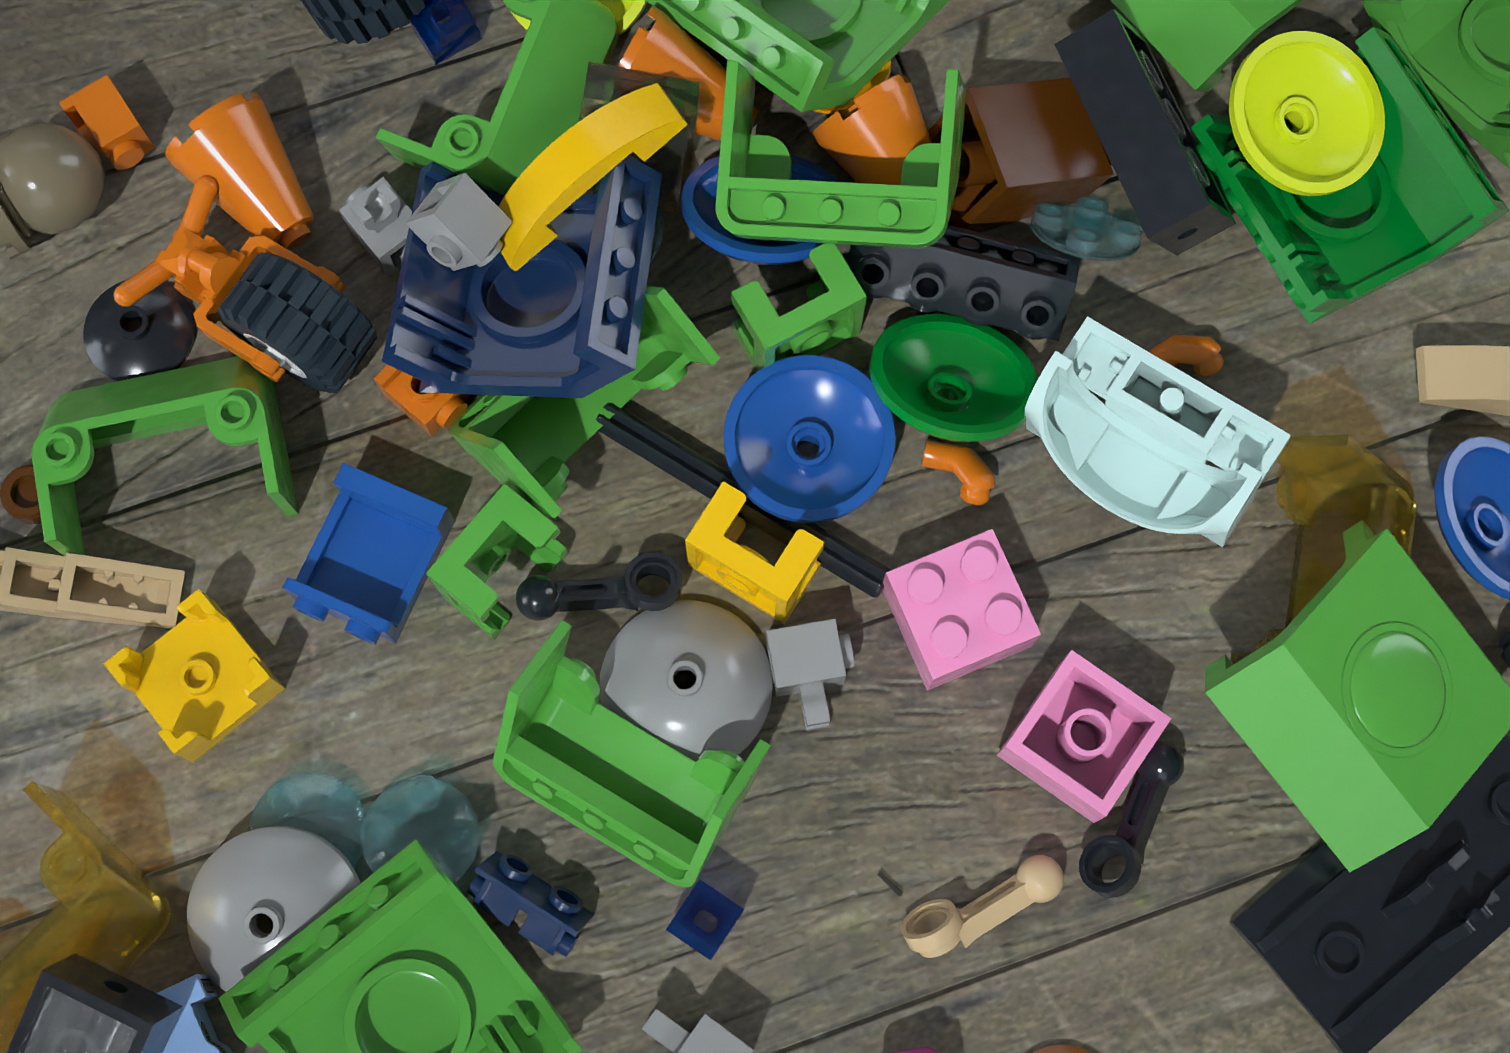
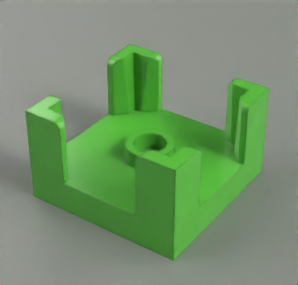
M824 243L810 251L809 258L820 275V281L807 288L806 297L809 302L780 317L759 282L751 281L731 292L732 303L741 319L732 322V331L756 372L778 360L800 355L820 356L860 335L867 296L836 244Z
M504 483L426 574L446 601L495 640L509 624L511 618L507 612L496 604L498 601L497 593L485 583L489 577L494 575L503 566L515 547L548 573L553 572L568 555V551L563 544L556 540L561 533L559 527Z

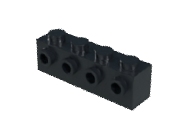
M948 225L942 238L935 244L925 248L851 245L847 264L868 298L886 297L909 303L911 307L919 311H941L960 316L974 325L988 326L992 324L1015 330L1023 337L1040 340L1047 338L1059 342L1077 284L1080 258Z

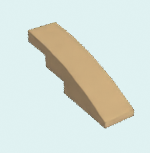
M1428 345L1416 348L1419 403L1510 416V346Z
M6 547L5 551L0 550V611L113 624L173 628L176 626L177 606L180 603L185 571L66 552L65 556Z

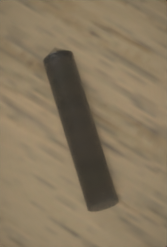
M880 871L877 875L898 896H902L903 892Z

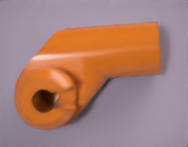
M1175 334L1148 351L1173 367L1178 364H1193L1195 373L1205 377L1220 371L1224 363V359L1219 353L1221 346L1210 336Z
M926 439L921 466L954 473L962 482L960 496L963 501L973 505L987 503L990 499V489L995 487V476L978 453L969 447Z

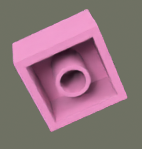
M993 529L888 571L885 574L883 580L884 595L927 691L1031 648L1041 635Z
M1071 650L1053 672L997 756L1085 818L1095 823L1107 816L1172 718Z

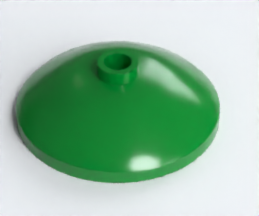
M946 314L918 315L891 325L877 339L869 364L870 378L876 393L896 416L925 434L958 442L991 440L1018 429L1026 421L1024 412L1026 403L1038 380L1029 358L1008 337L989 326L974 325L960 316Z

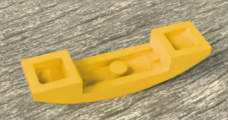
M658 83L623 95L583 118L541 152L514 182L498 206L513 221L500 238L503 242L500 252L511 269L516 272L553 241L558 234L550 222L629 154L634 152L645 162L688 125Z

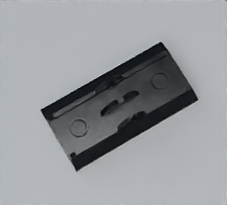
M1510 730L1429 829L1352 872L1346 869L1324 841L1230 922V925L1261 956L1321 1027L1339 1053H1368L1510 927Z

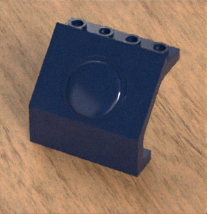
M628 155L600 179L597 194L582 195L550 222L558 236L516 272L509 267L501 252L482 267L476 264L453 271L450 267H446L433 259L427 251V245L409 228L382 362L420 379L419 392L583 398L634 371L662 174ZM434 161L422 168L412 214L436 183L458 176V174ZM479 186L499 206L505 195L491 192Z

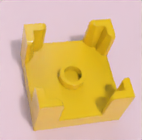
M723 481L685 539L688 566L785 625L820 569L821 563L817 561V558L821 554L825 542L807 531L799 529L790 540L775 566H772L766 558L745 545L736 544L746 528L745 521L737 516L746 502V496Z
M200 589L196 590L177 606L178 611L186 616V618L142 653L130 646H126L103 663L123 688L133 692L160 725L162 729L158 734L175 755L192 763L285 690V687L220 606Z

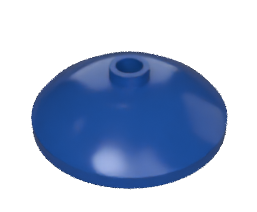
M791 154V180L838 182L829 172L817 164ZM720 156L712 158L697 167L684 184L682 191V213L685 222L700 240L723 255L753 264L781 265L808 259L812 249L824 244L745 239L737 237L726 230L719 222L716 214Z
M800 355L778 360L770 366L760 369L742 385L727 412L724 425V451L733 479L746 497L755 505L784 520L800 523H820L835 520L852 513L869 501L878 491L888 475L895 451V427L890 409L876 393L872 381L862 372L845 362L833 358ZM803 442H812L818 447L819 451L813 457H805L799 453L797 448Z
M1474 437L1452 447L1445 454L1439 465L1434 489L1436 517L1444 540L1460 566L1481 586L1502 598L1510 600V445L1491 437Z

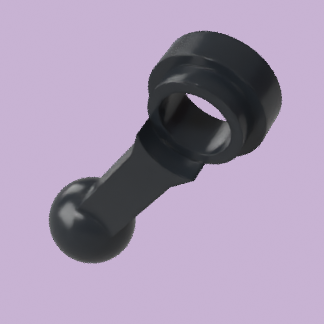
M647 552L635 557L629 563L623 577L553 581L551 578L543 575L530 576L519 585L515 600L521 614L534 621H543L552 617L556 612L611 608H626L638 611V607L647 611H660L670 607L678 600L682 591V571L678 563L670 556L660 552ZM657 575L669 583V588L660 595L651 596L643 593L637 584L646 576Z
M1156 741L1138 768L1139 776L1116 835L1100 836L1092 840L1083 850L1079 860V873L1085 885L1095 893L1103 897L1115 898L1128 893L1137 884L1141 874V864L1144 865L1145 848L1169 786L1175 784L1181 778L1184 771L1183 755L1175 745L1166 741ZM1123 855L1126 862L1123 874L1116 881L1105 883L1102 879L1104 864L1114 856Z

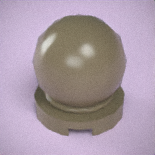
M40 123L19 127L0 141V248L6 245L5 250L10 259L32 249L29 238L32 231L53 235L72 230L95 211L103 196L105 172L99 154L83 136L64 126Z

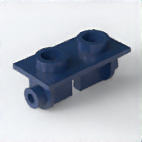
M498 851L477 866L474 871L477 873V876L467 889V893L475 898L473 905L484 910L507 926L512 924L519 910L528 914L518 933L552 956L558 952L567 957L579 939L577 934L595 915L583 907L582 900L572 891L560 886L552 887L535 876L531 866L524 860L510 854L503 855Z

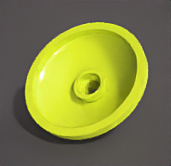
M1310 31L1282 33L1266 40L1249 53L1234 76L1229 96V116L1233 135L1247 162L1259 175L1274 186L1297 195H1328L1360 179L1377 158L1385 131V112L1382 96L1368 67L1343 43L1327 35ZM1284 118L1291 123L1293 132L1286 126Z

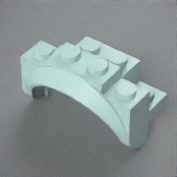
M1088 316L1064 353L1054 352L1038 378L1024 411L1026 429L1041 438L1061 471L1076 487L1097 504L1139 526L1165 533L1201 534L1221 547L1225 545L1254 500L1257 489L1291 437L1290 434ZM1090 391L1106 399L1105 404ZM1210 461L1222 469L1207 465V463Z

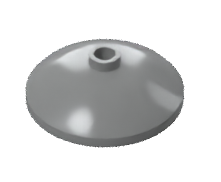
M682 600L676 601L664 610H646L634 617L621 629L605 655L600 673L599 687L602 706L696 762L700 755L707 750H728L740 755L754 741L761 731L770 709L773 682L766 651L756 634L745 622L730 611L719 606L701 601ZM682 670L693 672L697 678L695 684L689 689L678 688L674 684V678L678 672Z
M266 826L242 833L230 839L212 853L201 867L193 882L187 905V929L193 952L205 973L214 983L227 992L355 889L361 882L348 859L333 844L312 832L290 826ZM259 913L266 914L272 919L273 930L271 933H263L257 927L256 919Z

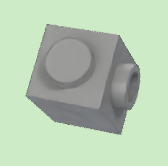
M466 173L436 183L405 224L427 245V251L433 259L456 271L476 264L482 267L489 263L502 249L503 242L500 238L513 221Z

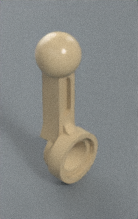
M1045 855L1031 856L1021 863L1016 875L961 909H957L953 902L947 899H935L919 905L904 918L900 928L901 933L909 948L919 952L921 956L926 958L938 957L949 952L960 940L966 949L978 937L1032 903H1044L1056 898L1064 885L1063 871L1060 865L1051 857Z

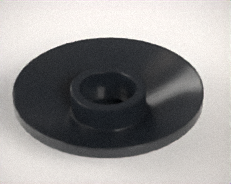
M123 282L110 287L95 300L85 319L83 339L90 360L107 377L118 382L175 370L189 356L196 336L195 318L189 303L183 295L169 284L162 283L128 307L119 305L114 299L116 287ZM136 317H141L142 325L138 330L133 332L125 330L129 321Z

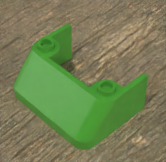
M503 0L506 7L512 13L531 22L490 122L468 114L453 116L441 125L432 147L382 128L379 129L376 139L397 161L418 169H422L434 161L458 175L466 173L477 185L486 190L506 195L522 172L541 152L569 128L588 115L619 36L618 26L612 12L598 0Z
M727 60L716 194L717 218L726 230L737 237L745 239L904 248L929 247L942 238L948 226L960 170L966 89L959 70L947 69L941 143H926L911 150L902 165L901 185L791 180L792 157L788 148L775 137L751 135L755 80L739 61Z
M646 287L634 371L583 398L480 395L453 422L449 430L450 434L464 450L502 485L505 483L539 512L555 519L563 511L555 501L561 497L568 486L565 480L569 474V468L564 462L603 426L596 420L599 413L609 419L614 415V413L603 408L607 403H613L622 408L641 389L653 390L659 387L662 391H665L675 386L687 374L688 369L686 365L689 362L713 366L720 359V356L665 288Z
M236 356L70 391L59 396L51 404L32 448V462L44 542L64 556L66 552L85 555L74 481L83 477L90 469L94 460V448L207 425L215 438L228 446L239 447L258 443L267 495L287 517L299 515L275 381L261 374L249 362Z
M561 620L509 689L493 757V766L498 775L510 786L661 879L679 887H691L704 869L750 790L771 745L760 739L746 762L737 754L728 750H707L700 755L696 762L598 703L600 687L596 681L594 671L586 663L578 659H568L564 656L572 626Z

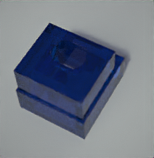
M425 0V8L418 15H414L409 19L413 31L435 65L482 40L475 19L463 0ZM448 16L450 18L445 23H437Z
M699 879L666 928V931L712 961L741 917L744 909ZM705 910L717 918V926L712 932L707 933L694 924V919L700 911Z

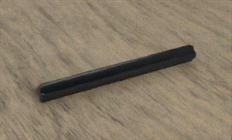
M607 403L603 408L614 413V415L609 419L605 415L598 414L596 420L603 425L598 430L599 432L706 497L712 499L723 481L742 492L729 471L623 407L619 408L613 403ZM746 497L745 504L737 514L739 517L785 545L789 544L797 530L803 529L825 542L824 548L817 558V561L821 563L823 568L871 597L877 598L884 591L883 580L886 572L891 571L890 568L815 523L793 522L776 517L764 511Z

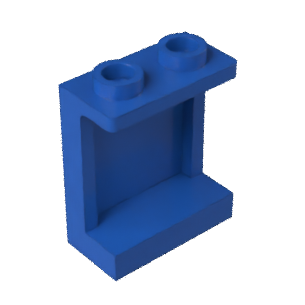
M343 463L333 482L339 490V494L296 580L287 577L282 588L293 599H296L292 608L313 619L324 622L327 615L330 614L348 622L344 630L361 640L376 645L379 637H383L396 643L428 578L426 572L436 562L455 520L447 507Z

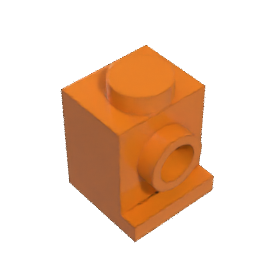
M107 74L59 102L76 126L78 133L89 142L99 156L105 153L117 170H125L135 166L142 160L144 154L155 149Z
M386 365L374 378L382 394L431 437L441 428L449 429L453 422L467 409V403L465 402L470 398L469 394H418L416 392L419 390L421 380L390 365Z

